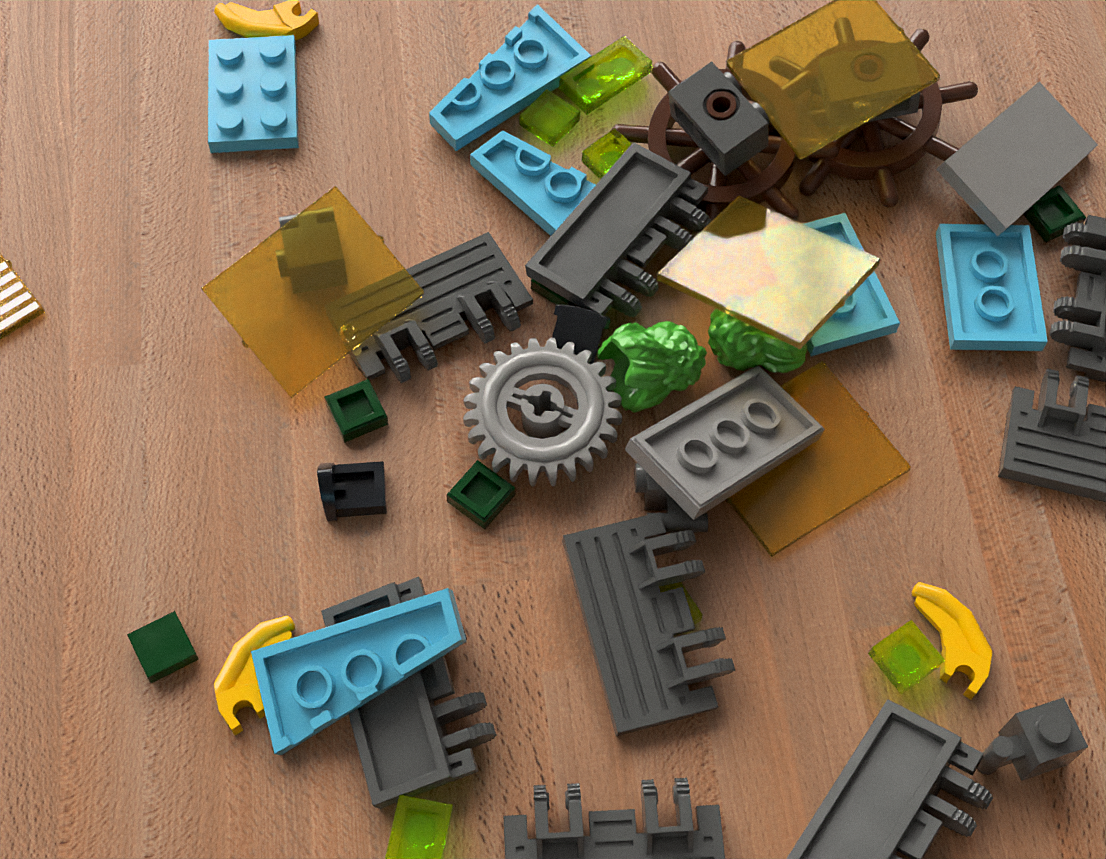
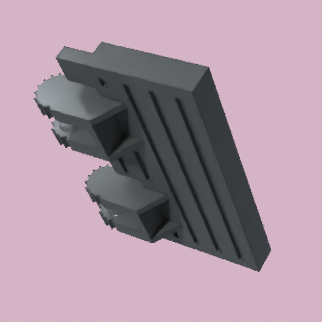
M633 142L525 265L526 274L531 279L581 308L606 315L612 307L634 318L642 310V303L639 302L635 295H632L631 292L628 293L627 290L616 283L619 281L646 297L653 296L658 291L659 286L652 275L644 272L643 269L630 263L627 259L645 268L665 244L673 249H677L678 252L686 254L690 252L696 243L692 237L693 235L671 222L670 219L699 234L706 233L711 227V219L701 209H697L696 206L708 194V187L691 179V172Z
M1088 215L1085 219V225L1076 222L1064 228V242L1072 246L1068 245V247H1064V250H1061L1060 262L1065 267H1069V269L1074 268L1081 272L1078 275L1075 298L1066 296L1060 299L1057 298V301H1054V316L1062 318L1063 321L1058 320L1053 325L1051 324L1050 337L1055 342H1059V344L1064 343L1065 345L1072 346L1068 351L1066 368L1085 372L1084 377L1106 382V218Z
M487 232L326 305L325 308L327 317L358 370L362 371L366 380L369 379L370 381L385 374V368L380 361L385 358L398 381L403 383L411 379V373L407 361L400 353L401 350L411 346L421 365L429 371L438 365L433 350L469 334V329L464 323L465 320L468 319L479 338L486 344L495 339V333L491 322L484 313L485 311L494 308L504 326L507 327V330L514 331L521 326L517 311L532 305L533 298L491 234Z
M1047 368L1041 383L1037 410L1032 409L1034 390L1016 386L1013 388L1010 409L1006 416L998 477L1106 502V407L1088 404L1087 406L1089 378L1078 375L1075 377L1069 390L1070 399L1068 407L1056 404L1060 381L1059 371Z
M659 512L563 535V547L615 735L620 736L717 709L718 703L712 686L690 691L688 685L735 671L732 658H719L709 663L687 668L683 653L714 647L726 640L723 627L710 628L674 637V635L694 631L695 629L683 587L660 592L659 588L703 575L705 573L702 560H689L658 569L654 556L682 551L695 545L696 539L693 530L666 534L663 519Z
M416 577L398 585L392 582L321 610L325 627L424 596L426 593L422 579ZM445 656L440 657L349 713L372 805L378 809L479 772L472 748L491 741L497 736L494 725L490 722L475 724L470 728L468 727L448 735L445 724L479 712L486 708L487 702L484 693L480 691L464 694V696L451 699L436 706L434 705V701L455 694Z
M887 699L787 859H901L896 856L897 852L910 859H923L942 826L954 830L962 836L971 837L977 827L976 821L969 814L938 798L937 795L942 789L978 809H987L993 799L989 790L949 768L951 764L973 776L983 759L984 753L961 742L962 737Z
M675 778L674 786L672 787V797L675 804L677 826L659 827L657 812L658 791L654 784V779L641 780L640 789L644 833H637L635 809L589 811L590 836H583L580 783L567 784V790L565 791V808L568 810L569 832L549 833V793L546 791V785H533L536 839H528L527 815L503 816L505 859H725L720 806H696L698 830H693L687 778Z

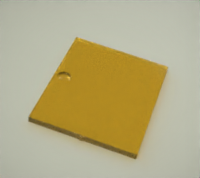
M833 0L726 60L728 69L754 102L758 103L765 110L772 125L800 160L940 80V74L905 35L903 28L899 27L876 0Z
M336 186L201 288L242 338V345L252 350L290 398H293L425 294L423 289L384 244L383 237L377 235Z
M738 196L657 273V280L801 349L839 308L844 306L845 301L874 272L880 264V258Z
M823 361L780 386L825 429L819 440L725 499L771 557L904 475L911 468L909 463L873 422L869 413L863 410Z

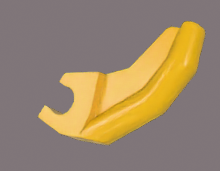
M288 0L273 5L271 10L256 11L233 2H229L226 5L219 3L214 9L215 15L226 29L245 38L294 35L296 41L307 36L319 25L318 12L310 9L306 15L299 16L302 12L300 1Z
M918 582L912 590V596L915 597L914 605L940 632L942 644L940 679L947 683L954 672L965 673L970 680V685L963 695L972 700L989 676L992 649L971 610L947 590Z
M289 616L261 622L235 643L214 682L218 710L235 736L243 731L241 724L236 719V714L241 708H253L260 719L265 716L251 651L293 638L291 632L295 630V624Z

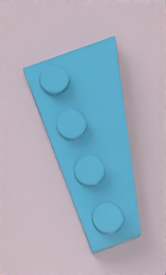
M537 4L528 13V20L520 28L515 26L505 36V43L494 54L488 53L479 62V69L469 79L463 78L429 112L430 125L455 151H458L591 66V55Z
M503 130L470 154L471 166L550 236L595 187V184L586 180L587 174L572 166L570 169H565L553 163L551 155Z
M446 588L251 651L274 754L283 755L465 643L466 637L454 592Z

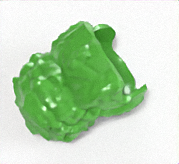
M786 286L767 289L749 301L737 298L725 305L721 304L710 314L711 322L708 329L710 339L708 344L713 354L718 356L717 360L721 365L724 364L725 366L734 367L742 371L761 365L770 372L788 373L799 368L806 360L807 345L804 339V329L809 322V309L805 306L790 304L791 289Z
M665 321L658 322L646 329L635 322L633 324H623L617 328L613 335L602 343L598 350V359L614 360L615 365L610 375L616 379V387L613 391L622 397L621 405L625 411L638 412L660 404L673 390L684 391L689 385H694L700 379L701 369L706 364L704 357L707 352L705 348L698 345L695 337L683 325Z

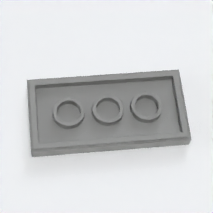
M1039 81L936 170L985 224L999 236L1097 147L1098 144Z
M756 366L630 438L625 450L694 520L819 440L825 429L760 366Z

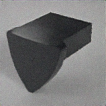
M556 305L554 315L558 317L552 338L556 339L557 348L562 349L567 342H573L575 344L574 354L578 355L584 350H589L592 352L589 364L595 363L605 329L609 330L611 319L607 315H601L577 305Z
M384 461L338 465L322 463L318 466L319 491L327 521H338V517L387 514Z

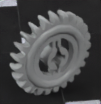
M530 338L527 349H523L517 342L511 343V355L508 356L502 351H496L493 353L496 365L482 363L479 366L480 373L484 378L475 377L469 381L470 389L474 393L465 396L464 405L467 409L473 410L468 411L464 415L463 422L467 427L476 425L468 434V440L471 444L483 441L478 448L479 459L484 460L488 455L495 453L492 461V469L495 473H498L504 465L509 463V474L512 482L517 480L523 470H528L529 483L534 487L540 472H545L550 485L554 487L557 481L558 470L562 469L569 479L574 482L576 479V463L584 466L588 472H592L593 459L590 453H595L602 459L607 457L608 449L601 439L608 440L611 443L617 441V432L609 424L618 426L622 423L621 413L612 408L621 406L622 397L618 393L608 392L615 389L616 379L611 376L601 377L605 374L606 364L603 362L589 364L592 358L591 351L584 350L576 355L574 354L575 344L573 342H567L562 349L557 348L555 338H549L545 347H540L536 338ZM540 379L557 381L567 387L575 396L578 410L565 406L563 395L552 385L537 384L526 391L519 389V387L529 381ZM507 407L521 412L523 429L527 435L514 427L508 418ZM563 427L567 428L566 431L561 433Z

